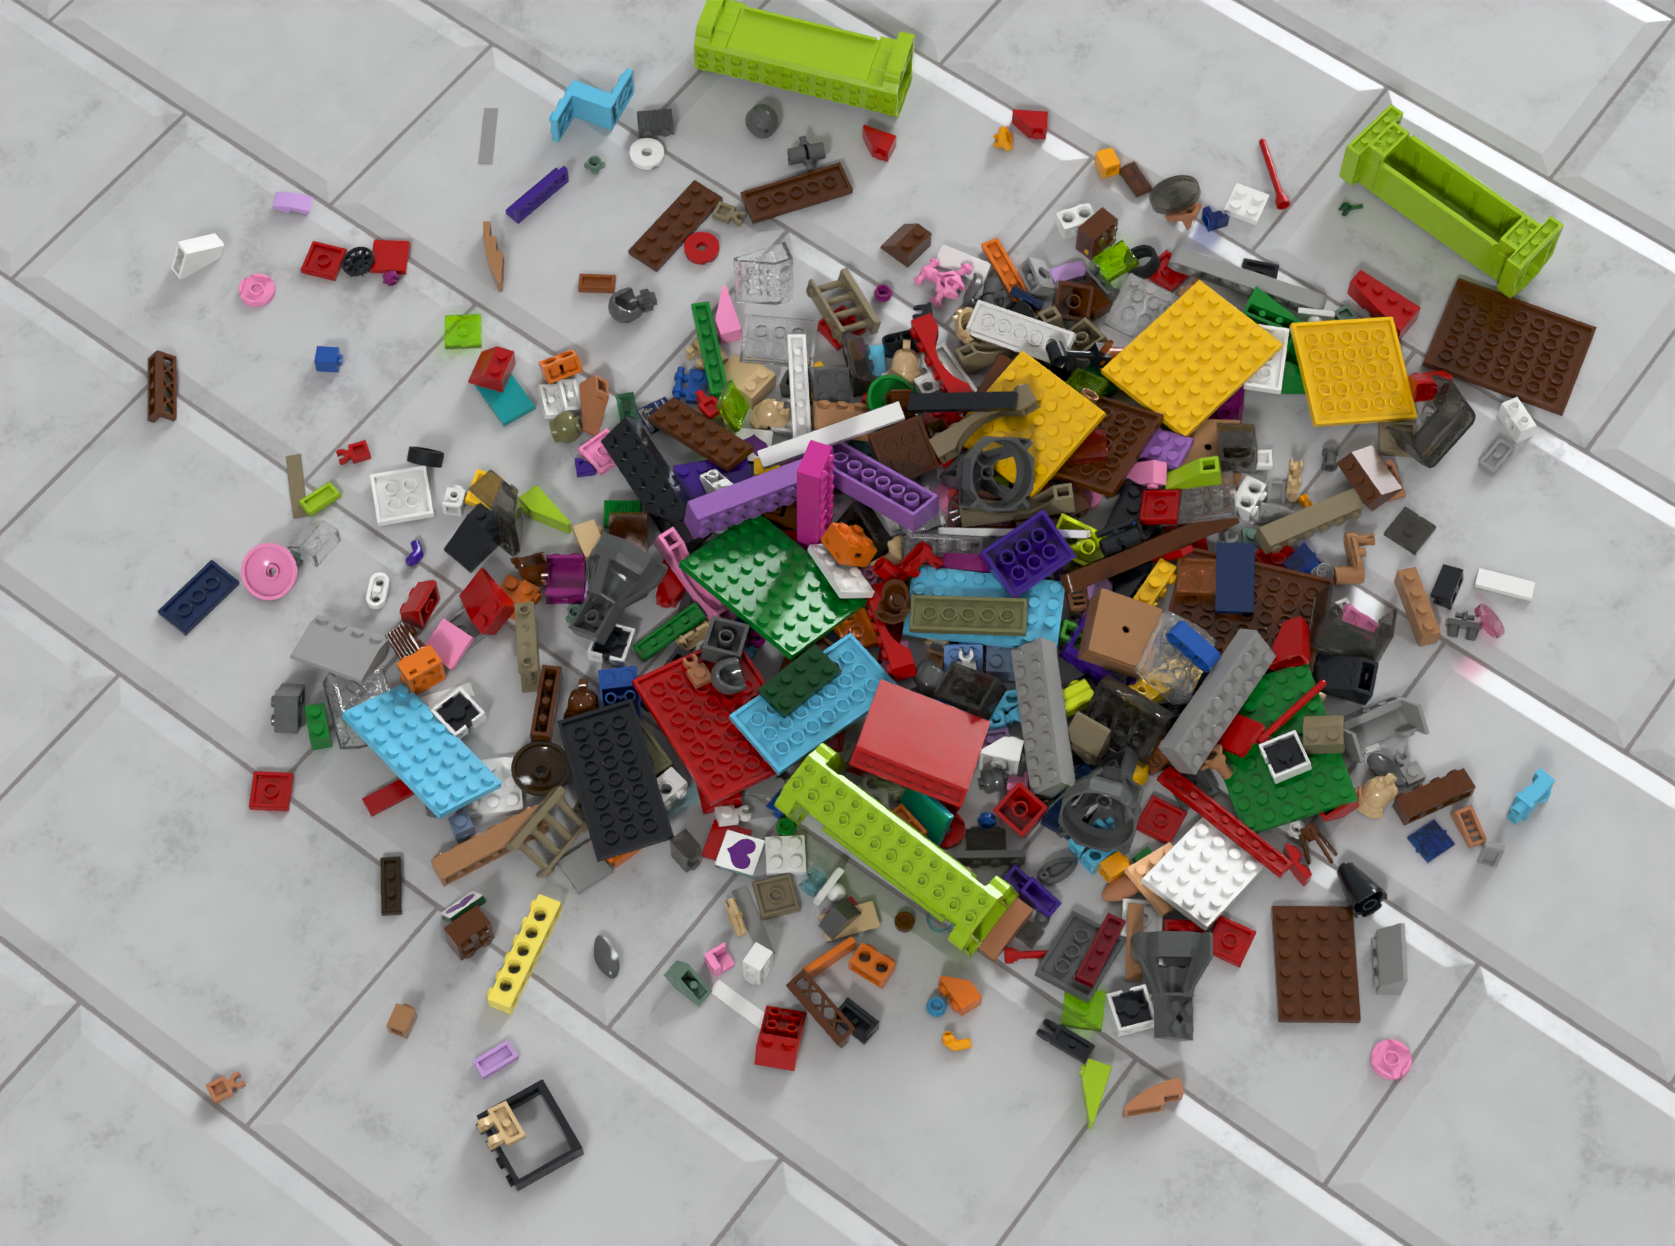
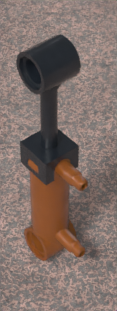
M1056 340L1048 343L1045 349L1052 366L1063 365L1068 361V358H1087L1092 368L1102 369L1125 347H1112L1114 344L1113 340H1108L1106 343L1095 342L1088 351L1067 350L1062 341Z

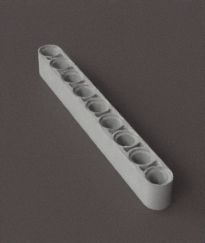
M1174 248L1168 263V267L1176 272L1191 277H1198L1201 280L1249 296L1252 295L1257 286L1281 306L1298 311L1299 307L1323 310L1327 300L1320 293L1183 248Z

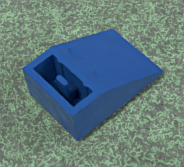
M636 665L598 670L602 707L632 699L636 713L643 722L640 696L632 685V680L638 678Z

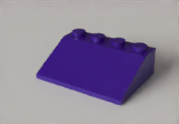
M748 457L729 472L709 460L673 466L674 475L691 500L707 494L700 480V475L710 470L716 469L733 484L752 478Z
M1044 509L978 554L986 568L1011 598H1017L1076 557Z

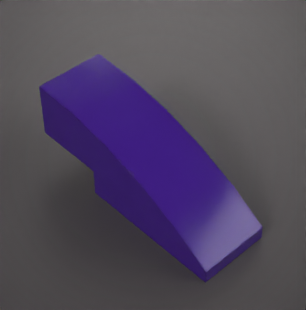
M1016 864L1012 865L1001 877L1018 892L1020 900L1047 918H1050L1062 904L1033 876L1029 877Z

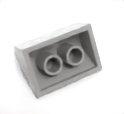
M1405 923L1378 929L1375 936L1371 937V949H1374L1375 956H1372V968H1375L1376 974L1373 975V987H1376V994L1401 995L1408 981Z

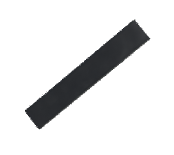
M1017 391L910 393L907 411L909 413L1016 411L1018 393Z

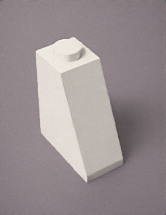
M214 233L179 241L171 265V269L179 280L220 259L224 249L222 240Z

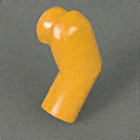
M946 1031L942 1035V1043L952 1051L972 1048L970 1038L957 1040L950 1031Z

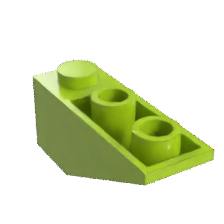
M1219 457L1199 458L1168 472L1165 490L1222 484V468Z

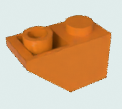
M943 975L939 977L938 990L942 996H947L950 1001L949 1005L955 1013L958 1012L962 1017L981 1005L982 996L971 981Z

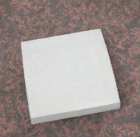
M562 379L557 381V384L538 385L537 390L544 419H553L562 412H571L573 414L581 412V400L576 379Z

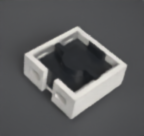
M616 624L604 645L591 641L587 651L588 660L603 663L605 660L609 661L612 666L626 667L636 638V629Z
M461 687L430 710L445 725L446 729L460 740L469 734L468 730L471 727L475 729L487 720L485 712Z
M1296 730L1259 744L1260 753L1265 764L1269 763L1268 769L1275 784L1312 769L1311 762Z
M1145 984L1132 987L1128 992L1123 993L1120 990L1106 994L1105 1001L1117 1037L1154 1028V1008Z

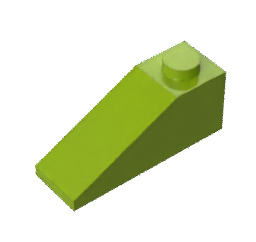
M535 485L519 496V508L524 515L527 514L531 519L570 534L572 532L571 522L538 485Z
M1088 1058L1087 1064H1082L1079 1076L1082 1077L1081 1089L1088 1128L1092 1129L1112 1066Z

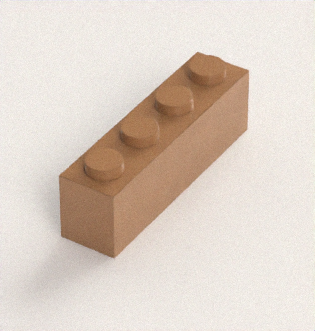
M1416 567L1398 570L1394 583L1418 647L1437 643L1441 631Z

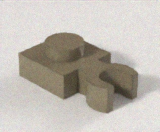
M719 201L712 213V218L726 224L733 221L736 226H741L742 220L738 218L745 219L746 213L743 211L736 212L735 206Z

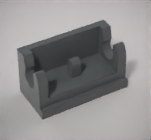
M1097 264L1093 271L1090 268L1085 270L1084 281L1091 278L1111 302L1120 298V289L1118 287L1114 288L1100 273V267Z

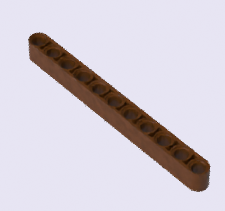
M1234 505L1223 507L1141 541V544L1126 550L1122 549L1121 552L1100 558L1060 575L1065 594L1079 591L1239 524L1240 521Z

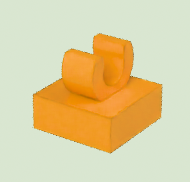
M1005 126L999 127L998 133L993 135V138L997 141L993 145L996 149L1003 147L1006 151L1013 150V135Z

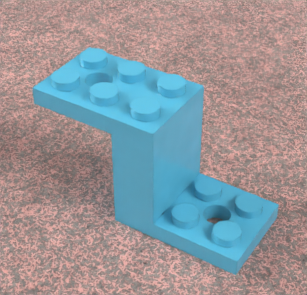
M626 68L625 72L619 76L618 84L612 88L611 93L573 80L571 85L566 87L565 95L562 99H559L556 110L549 117L553 141L560 142L574 117L613 130L635 92L633 70Z

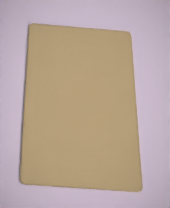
M873 901L855 905L861 912V915L834 939L880 927ZM828 913L819 916L820 922ZM824 933L826 941H831V939Z

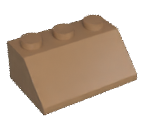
M813 401L811 425L815 431L867 413L869 409L866 404L860 402L850 404L844 401ZM871 432L850 440L869 441L867 435L871 434Z

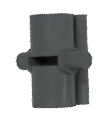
M806 136L799 137L800 144L798 147L787 149L788 165L803 163L807 171L814 170V161L826 158L823 142L809 144Z
M989 278L985 280L983 295L975 300H981L1003 308L1004 297L1007 296V292L1005 289H1001L1002 283L998 279Z

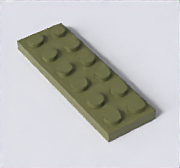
M911 595L909 632L1026 636L1028 599Z

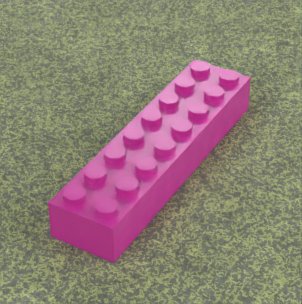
M810 440L797 470V544L806 551L810 544H823L821 538L834 517V513H832L834 504H832L834 485L832 483L834 480L833 471L835 465H833L835 455L832 454V446Z

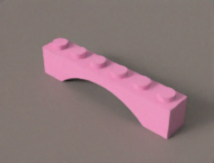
M672 527L660 534L653 544L705 614L707 620H711L713 615L738 622L739 618L735 613L678 567L680 561L689 556V552L675 528Z

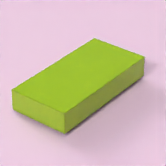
M328 482L301 499L299 505L309 517H312L340 499L341 494L331 482Z

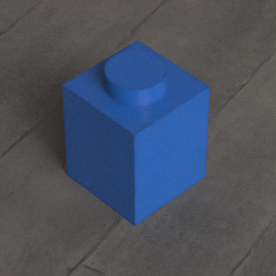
M317 346L314 360L316 370L339 373V368L343 365V355L340 354L339 347Z

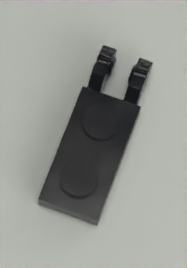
M1047 1018L1044 1019V1026L1055 1033L1051 1035L1042 1029H1038L1036 1032L1037 1036L1085 1064L1095 1045L1061 1024L1058 1025Z

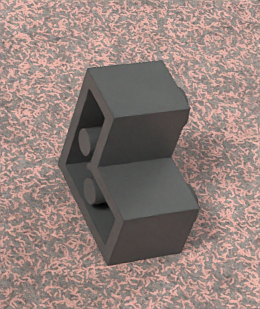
M282 683L276 689L274 696L271 697V707H274L271 725L274 726V733L298 734L300 731L301 709L305 704V684Z

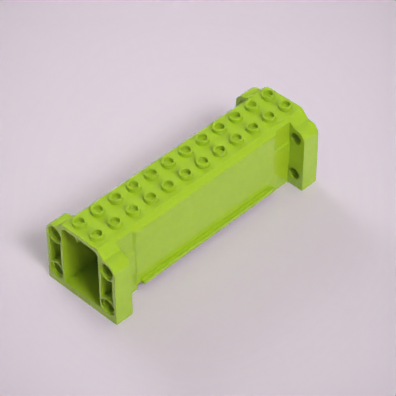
M706 0L696 27L694 63L695 68L699 70L724 74L899 118L913 79L915 35L899 31L896 40L880 36V39L877 40L876 37L747 7L745 3L733 0Z
M1390 104L1346 146L1339 177L1351 186L1360 183L1482 272L1499 282L1497 290L1511 299L1518 295L1540 273L1544 265L1552 257L1564 224L1552 216L1542 225L1415 135L1409 136L1410 132L1400 126L1404 112Z
M821 743L805 758L784 785L774 806L798 826L801 825L808 814L812 815L824 826L822 831L940 922L943 923L946 920L948 923H952L955 927L950 933L948 941L967 957L971 958L995 924L1019 896L1018 892L998 875L986 886L978 882V876L859 785H854L843 775H839L847 763L825 743Z

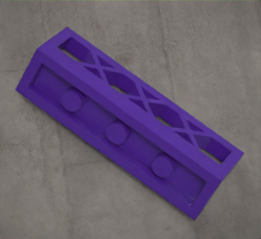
M565 166L560 169H553L505 210L506 215L518 224L569 182L568 169Z

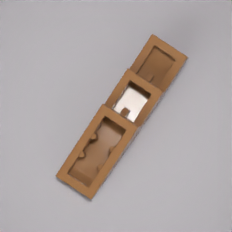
M483 221V238L487 263L499 292H503V251H498L497 236H492L490 221Z

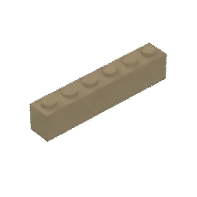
M1352 488L1261 526L1254 537L1265 555L1271 552L1274 554L1285 546L1291 547L1297 544L1299 540H1308L1318 532L1324 533L1332 526H1341L1346 520L1357 519L1361 516L1365 505L1355 489Z

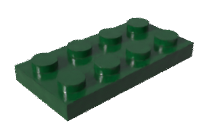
M814 644L762 685L757 693L785 719L837 678L842 670Z

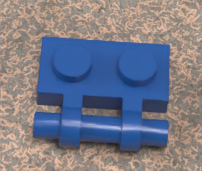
M678 367L674 375L673 397L679 401L680 397H686V404L698 405L695 400L697 397L695 392L701 389L706 394L707 379L705 370L690 369V373L687 375L684 374V367ZM683 383H688L687 389L682 388Z

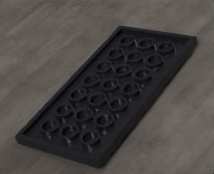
M625 700L557 721L597 861L600 862L675 839L633 700Z

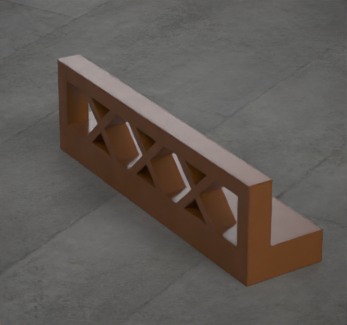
M157 350L148 358L147 421L155 423L161 417L175 421L177 419L176 356ZM164 359L170 361V368L166 366ZM165 373H166L167 376L170 378V383H169V384H168V382L164 379V374H165ZM164 389H166L171 396L170 399H168L164 394ZM165 404L171 410V414L164 412Z
M803 969L786 984V987L839 1047L843 1048L848 1043L846 1039L857 1029L807 971ZM804 976L809 981L808 989H801L797 984ZM811 993H820L821 1004L813 1003ZM824 1008L834 1009V1019L826 1018ZM837 1023H846L850 1029L841 1035L837 1030Z

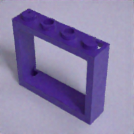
M1087 605L1058 656L1085 675L1088 674L1092 680L1122 699L1125 696V689L1131 684L1134 685L1137 679L1127 676L1125 682H1123L1103 667L1078 659L1079 651L1072 647L1084 627L1088 610Z

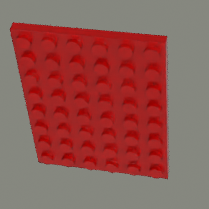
M702 648L632 680L633 687L710 806L777 774L729 719L730 714L759 695L757 693L758 689L766 683L745 650L740 667L747 688L733 695H725L718 692L711 682L697 689L686 675L688 669L682 663L683 658H686L688 662H693L691 656L694 653L698 657L697 663L701 664L704 662L710 673L716 664L701 659ZM803 758L802 760H800V761H799L798 763H796L795 765H797V764L803 762V761L805 760V758Z

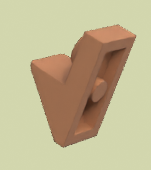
M1201 203L1172 204L1165 218L1167 221H1182L1189 231L1197 219L1202 205Z

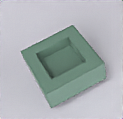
M1348 304L1334 311L1335 320L1358 319L1357 314Z
M1242 528V543H1255V548H1261L1254 537L1258 528Z

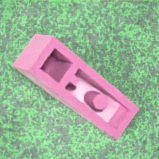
M726 285L722 286L715 319L716 335L721 344L742 339V329Z
M1157 460L1135 463L1127 478L1140 485L1147 486V489H1158L1159 486L1166 485L1167 463Z

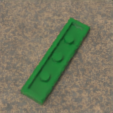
M694 602L633 645V648L643 662H646L677 640L680 635H684L707 617L697 603Z

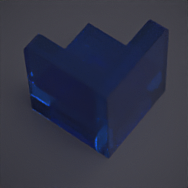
M1210 206L1203 208L1201 219L1207 231L1210 232L1228 226L1230 216L1228 213L1223 214L1222 211L1212 212Z

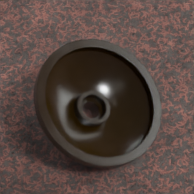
M535 741L523 746L515 754L511 764V773L515 784L525 793L534 796H547L553 787H563L571 771L566 752L557 744L549 741ZM540 772H544V773H545V775H543V776H539L538 774H539Z

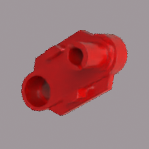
M921 541L897 565L885 557L879 558L873 566V573L886 582L892 579L905 582L910 576L917 578L920 575L921 571L918 568L924 561L938 570L940 567L937 565L942 566L944 560L932 552V547L928 543Z

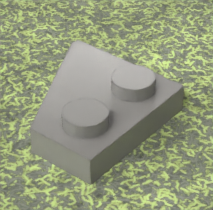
M776 774L740 793L741 796L748 794L756 795L757 798L773 799L789 779Z

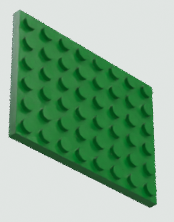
M763 515L754 519L749 518L738 525L732 526L681 560L678 566L790 660L860 611L867 604V600L864 598H839L811 555Z
M1308 664L1288 667L1263 675L1237 714L1262 723L1265 726V731L1315 686ZM1319 693L1271 735V739L1296 730L1303 745L1304 716H1327ZM1256 742L1244 758L1224 750L1222 751L1226 757L1225 763L1233 770V775L1229 779L1224 780L1237 819L1256 834L1358 801L1341 753L1307 754L1311 762V770L1275 784L1268 769L1269 763L1265 764L1259 750V745Z

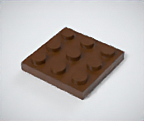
M920 415L867 435L877 461L908 479L940 467Z

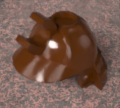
M544 552L525 557L510 558L511 563L518 569L523 580L525 579L532 584L537 583L539 587L547 586L544 579L549 577L548 567L551 562H546Z
M892 579L883 585L878 610H873L876 617L883 623L894 625L902 622L910 613L911 598L903 580Z
M579 679V688L574 689L570 693L563 719L597 709L598 696L588 689L587 679Z

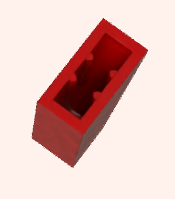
M664 559L663 564L668 567V570L658 585L656 604L663 608H676L687 590Z
M1301 616L1283 622L1272 647L1276 657L1269 667L1273 672L1310 663V626Z

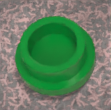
M783 818L777 822L776 831L780 836H792L796 831V825L789 818Z

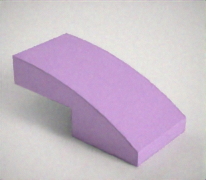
M276 192L272 208L286 213H290L292 210L309 215L313 197L291 192Z
M1076 261L1053 268L1049 272L1054 284L1058 280L1071 282L1084 279L1086 267L1082 261Z

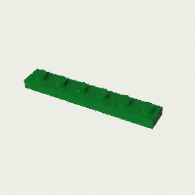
M709 301L691 304V310L710 396H728L729 389Z

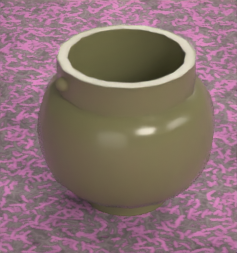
M571 412L559 413L549 421L551 434L556 443H572L579 438L580 431H583L581 419Z

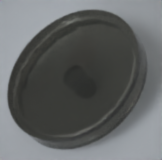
M1176 175L1158 183L1152 189L1149 201L1153 210L1157 213L1164 215L1176 214L1194 205L1200 197L1201 189L1194 177Z

